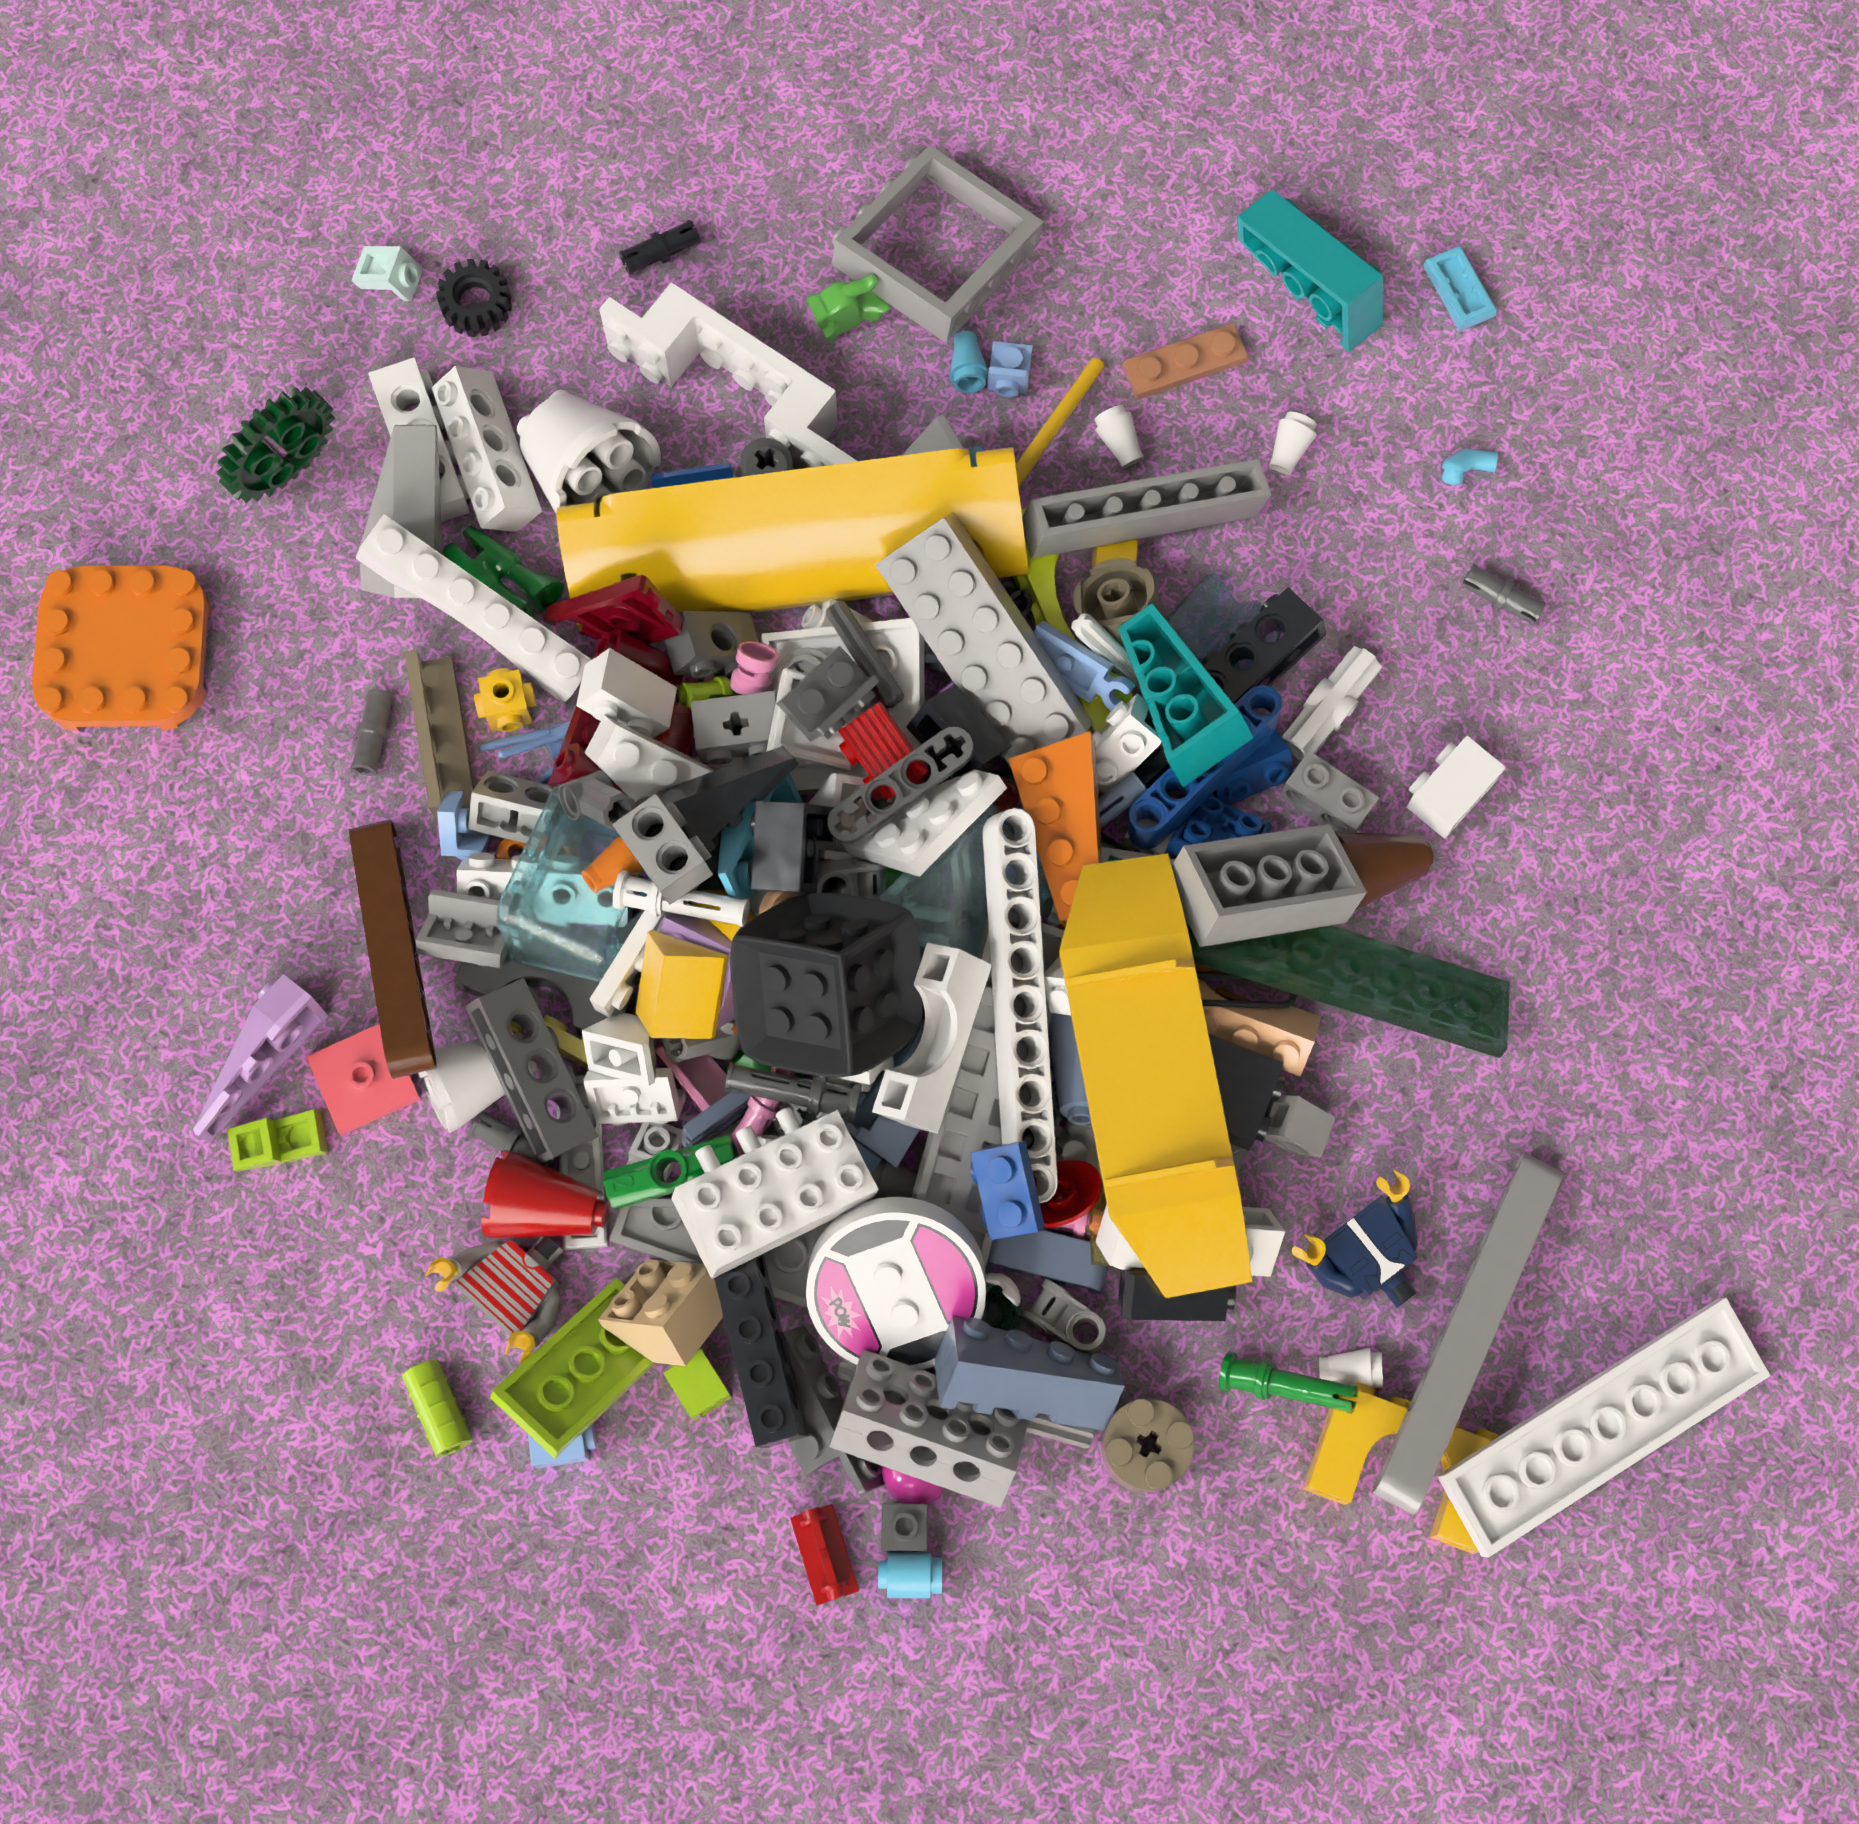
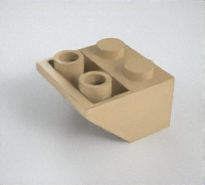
M646 1259L636 1269L635 1274L620 1293L611 1300L610 1305L598 1321L602 1327L652 1362L686 1366L721 1321L723 1313L714 1278L711 1279L704 1264L674 1263L666 1260Z

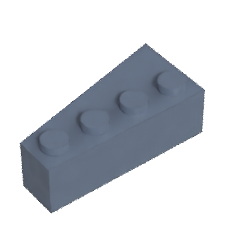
M952 1316L935 1358L939 1405L941 1408L955 1409L958 1402L974 1404L973 1409L976 1413L992 1415L994 1408L998 1407L1010 1409L1014 1412L1016 1418L1033 1420L1040 1413L1047 1414L1049 1419L1055 1424L1105 1431L1125 1387L1120 1364L1107 1355L1100 1353L1089 1355L1075 1351L1062 1342L1054 1341L1047 1343L1033 1339L1025 1332L1019 1330H1001L991 1327L986 1322L977 1318L963 1319Z

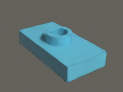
M1461 245L1425 260L1423 267L1459 332L1495 317L1497 309Z

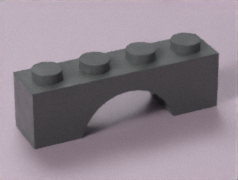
M510 946L501 968L461 962L454 978V982L459 990L477 997L522 978L525 979L528 987L543 986L556 990L570 1002L573 1011V1027L577 1034L581 1036L582 1030L608 1018L596 1011L590 1001L592 994L600 983L599 980L589 977L591 973L578 965L567 963L564 968L550 963V956L535 949L528 948L526 953H523ZM633 993L626 1005L621 1010L615 1008L612 1015L618 1012L632 1014L636 1005Z

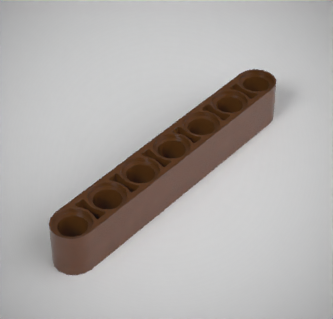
M389 819L349 829V838L384 1055L392 1079L436 1069L437 1061L419 956L416 954V939L400 848L396 847L394 837H397L394 824Z

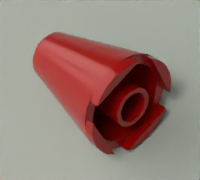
M503 1150L501 1151L503 1158L496 1157L488 1176L483 1203L490 1204V1218L481 1217V1227L485 1237L521 1238L594 1235L598 1227L604 1228L609 1214V1202L603 1201L602 1191L512 1151Z

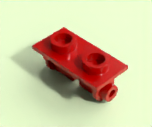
M833 1504L820 1508L815 1507L802 1512V1514L790 1517L816 1606L859 1592Z

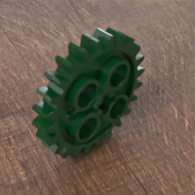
M296 387L289 396L283 391L276 402L269 398L266 401L265 409L260 411L255 408L253 410V418L250 421L242 420L241 426L243 429L230 435L234 440L233 443L222 448L226 456L217 462L221 466L216 472L221 478L219 483L236 500L242 499L245 503L249 502L252 498L256 502L259 501L264 493L271 497L277 487L283 489L289 479L292 478L294 480L299 475L298 472L301 469H307L310 466L308 461L311 458L320 456L321 453L317 450L318 447L328 443L324 436L333 431V427L330 425L335 420V417L331 414L333 408L316 390L311 391L308 387H305L302 391ZM268 436L273 439L287 454L280 452L264 437Z

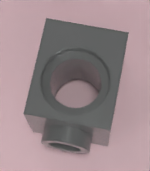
M882 1503L881 1552L927 1551V1504Z

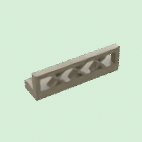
M417 650L406 651L404 653L428 806L438 822L437 811L446 791H463L465 808H470L471 793L474 790L455 665L452 656L422 661Z

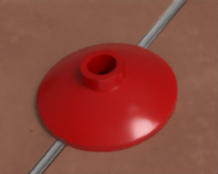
M1080 1160L1056 1162L1057 1190L1050 1200L1040 1203L1045 1227H1058L1069 1224L1084 1216L1095 1206L1101 1196L1103 1182L1098 1170L1093 1165Z

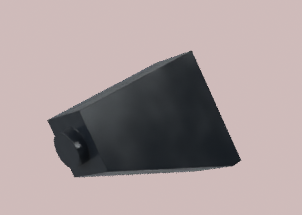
M1145 1268L1120 1269L1117 1305L1122 1319L1226 1321L1227 1309L1234 1310L1236 1285L1165 1298Z

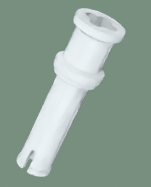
M622 870L618 874L613 893V906L615 909L622 910L625 906L648 910L651 916L656 917L663 915L665 912H671L700 919L736 924L742 927L747 923L750 910V900L748 899L742 900L696 890L689 891L676 902L669 905L652 880L631 876V873L626 870ZM633 891L644 892L647 896L634 894ZM692 901L719 906L721 910L691 905L688 902Z

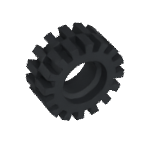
M467 259V267H462L459 261L454 264L456 272L453 273L447 268L443 273L445 280L439 279L437 284L439 291H436V297L442 316L449 327L454 326L455 332L462 334L466 330L468 337H475V331H480L482 336L489 335L487 328L490 327L496 332L501 328L499 321L501 320L506 323L509 318L507 311L512 310V298L504 274H500L499 268L494 264L489 268L488 261L482 259L479 266H476L474 259ZM479 287L485 289L490 294L489 301L480 308L467 309L460 304L461 295L470 288Z

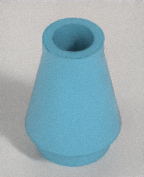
M962 331L954 336V350L949 379L957 391L975 393L985 387L989 371L979 347L976 333Z

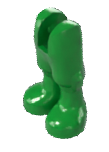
M468 526L462 532L467 542L480 553L474 560L454 543L448 544L443 550L446 558L533 619L534 611L530 603L538 611L545 612L547 606L553 605L563 593V584L551 574L531 571L523 566L514 550L505 548L475 527ZM506 578L512 581L523 592L530 603L507 588L500 579Z

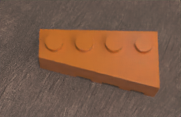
M1091 731L1008 759L1024 811L1031 816L1034 822L1037 852L1059 921L1064 928L1067 924L1082 866L1103 863L1096 770V742Z

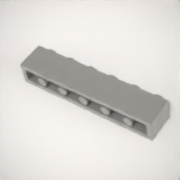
M1254 459L1032 499L1022 516L1024 536L1032 559L1254 518L1272 494L1260 460Z

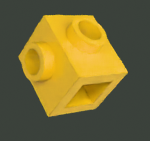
M496 669L489 672L486 677L478 678L481 693L474 694L477 714L479 718L486 717L492 732H511L520 729L524 725L533 724L530 708L537 706L532 682L524 683L519 670Z

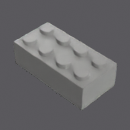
M1331 824L1184 845L1172 865L1184 915L1200 947L1347 923L1367 893Z

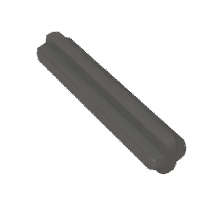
M837 601L826 609V616L859 668L867 677L876 674L880 679V682L872 689L886 708H892L902 702L904 693L848 605L844 601Z

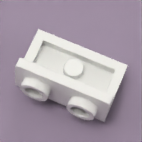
M1136 694L1127 704L1123 701L1119 702L1106 718L1108 724L1100 732L1096 729L1091 731L1096 742L1098 789L1104 794L1129 776V773L1134 771L1161 744L1157 732L1144 722L1149 708L1146 701L1139 694Z

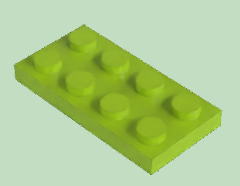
M617 1277L491 1392L490 1399L554 1459L656 1364L606 1330L598 1321L610 1305L611 1300L625 1286Z

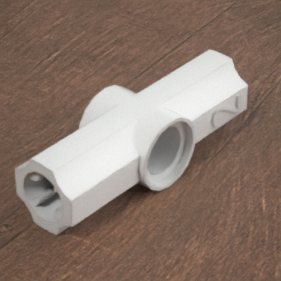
M1354 646L1341 663L1338 664L1328 679L1325 677L1320 681L1303 705V711L1282 736L1283 740L1290 747L1293 757L1302 760L1308 751L1316 754L1333 730L1337 732L1341 728L1340 724L1346 716L1352 714L1359 703V697L1381 671L1382 665L1379 664L1376 656L1365 648L1360 649Z

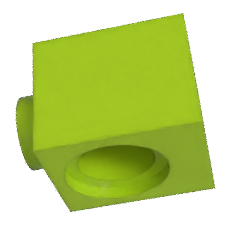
M702 1349L695 1353L686 1366L669 1364L671 1368L663 1373L694 1422L732 1398Z

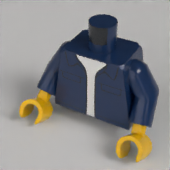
M1394 1169L1396 1182L1393 1186L1390 1187L1387 1180L1381 1176L1376 1181L1378 1188L1388 1195L1386 1200L1381 1195L1323 1241L1305 1233L1304 1236L1309 1240V1249L1305 1252L1303 1249L1294 1246L1292 1254L1306 1262L1307 1267L1323 1288L1349 1298L1360 1296L1363 1300L1378 1288H1381L1395 1307L1398 1308L1417 1293L1401 1271L1417 1259L1415 1251L1418 1247L1415 1216L1407 1195L1410 1188L1409 1179L1400 1171Z

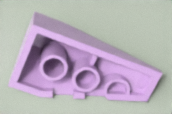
M284 974L278 980L268 982L259 992V1000L253 1005L193 1128V1131L208 1143L329 1016L312 996Z

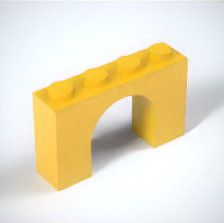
M1359 1382L1354 1383V1385L1358 1386V1397L1351 1398L1339 1395V1398L1357 1402L1352 1414L1329 1408L1303 1486L1304 1490L1343 1505L1349 1504L1352 1501L1365 1459L1372 1446L1383 1436L1397 1434L1410 1405V1401L1398 1397H1392L1391 1402L1374 1396L1376 1391L1374 1388ZM1458 1420L1441 1459L1444 1471L1496 1439L1499 1435L1483 1429H1477L1475 1434L1458 1428L1460 1424ZM1444 1490L1430 1538L1469 1553L1479 1552Z

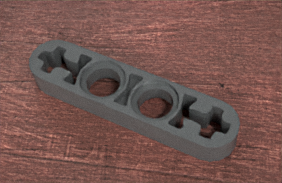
M948 727L940 731L840 802L830 811L828 817V828L831 834L844 843L859 841L961 769L972 759L974 754V743L970 734L959 727ZM952 736L955 741L963 738L966 741L961 747L964 754L959 758H956L954 754H949L941 761L947 768L939 772L936 762L926 752L934 748L938 756L948 748L945 742L947 738ZM915 761L927 762L931 767V776L923 784H913L907 778L908 766ZM880 786H889L896 794L894 804L886 810L875 808L871 801L873 791ZM863 798L866 808L876 818L869 822L867 816L863 815L856 820L855 826L857 830L851 834L846 829L839 832L837 827L842 823L839 816L844 812L849 816L857 814L862 809L855 803Z

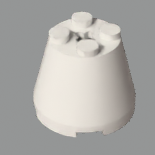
M565 390L555 391L549 399L536 407L530 415L523 417L517 425V433L520 435L521 452L555 513L557 512V507L596 502L600 515V501H602V497L615 493L645 490L654 467L660 466L661 453L658 442L641 424L585 399L569 394Z

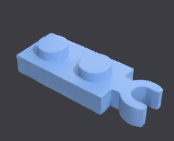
M1045 621L1037 625L1034 634L1076 695L1089 703L1099 695L1102 697L1104 705L1112 711L1122 701L1116 697L1115 689L1121 690L1128 695L1135 688V684L1126 677L1114 678L1109 675L1114 665L1113 663Z

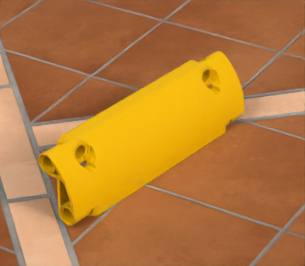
M1014 447L976 452L977 467H972L970 451L968 449H948L609 494L601 498L600 515L596 502L557 507L556 516L559 542L570 599L639 575L646 576L678 613L681 611L757 613L819 605L829 600L850 601L895 595L875 564L952 512L955 513L997 578L1029 574ZM577 623L578 629L581 631L582 625Z

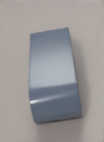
M1044 1230L993 1240L986 1263L987 1267L991 1268L992 1264L1004 1266L1003 1271L1034 1278V1274L1044 1276L1057 1285L1076 1289L1077 1285L1089 1288L1088 1292L1094 1294H1102L1109 1266L1097 1244Z

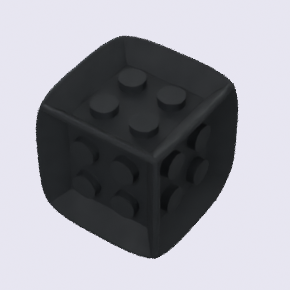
M812 893L789 898L745 923L734 935L730 952L731 985L736 1028L745 1055L756 1062L779 1069L838 1078L855 1076L869 1071L907 1045L920 1029L924 1005L918 990L913 985L921 963L918 931L911 911L900 905L876 899L835 893Z

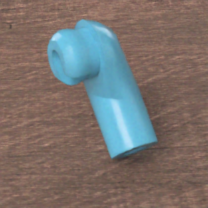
M1467 448L1459 450L1444 460L1441 467L1444 469L1442 474L1443 482L1460 485L1464 480V472L1470 469L1495 472L1498 452Z

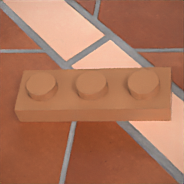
M1234 323L1123 360L1122 368L1136 400L1247 363L1249 356Z

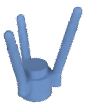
M570 721L563 724L558 723L545 729L482 743L479 749L484 752L512 746L498 752L500 758H505L546 745L551 758L555 759L560 752ZM553 767L534 782L541 784L549 782Z

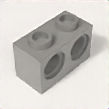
M1311 751L1307 752L1289 777L1280 795L1281 799L1318 824H1331L1334 832H1358L1379 799L1377 795Z
M487 770L471 793L468 829L549 849L560 833L565 818V812L559 801L558 789L549 785Z
M654 794L612 825L665 900L671 905L713 875L705 863L712 856L697 835L691 839L687 838L681 829L687 822L674 803L671 802L664 806L659 797ZM664 824L662 831L658 835L645 837L647 830L652 825ZM688 857L687 863L682 869L677 871L669 870L671 863L676 858Z

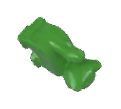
M869 274L864 278L849 283H833L820 293L806 298L819 327L823 330L830 344L836 341L838 335L857 327L863 320L876 322L883 314L890 310V305L872 292L878 285V277L875 274Z

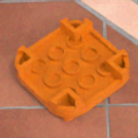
M167 565L79 566L50 573L46 579V586L42 591L38 604L32 675L33 695L38 707L64 729L79 731L80 727H160L164 731L178 728V724L190 718L199 706H203L206 695L203 684L208 615H212L210 600L193 573L182 568Z

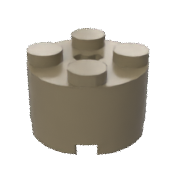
M1120 558L1101 562L1089 570L1091 575L1083 583L1080 580L1075 586L1073 603L1078 617L1083 613L1089 614L1124 648L1125 646L1118 627L1151 603L1165 619V610L1151 572L1146 567L1143 569L1137 566L1133 560Z
M1137 1399L1120 1408L1109 1421L1101 1439V1454L1110 1476L1124 1488L1138 1493L1157 1492L1178 1481L1189 1468L1194 1453V1433L1184 1415L1171 1404L1157 1399ZM1150 1435L1155 1439L1153 1446L1158 1449V1453L1151 1452L1144 1457L1139 1453L1141 1445L1136 1440L1137 1438L1144 1440Z

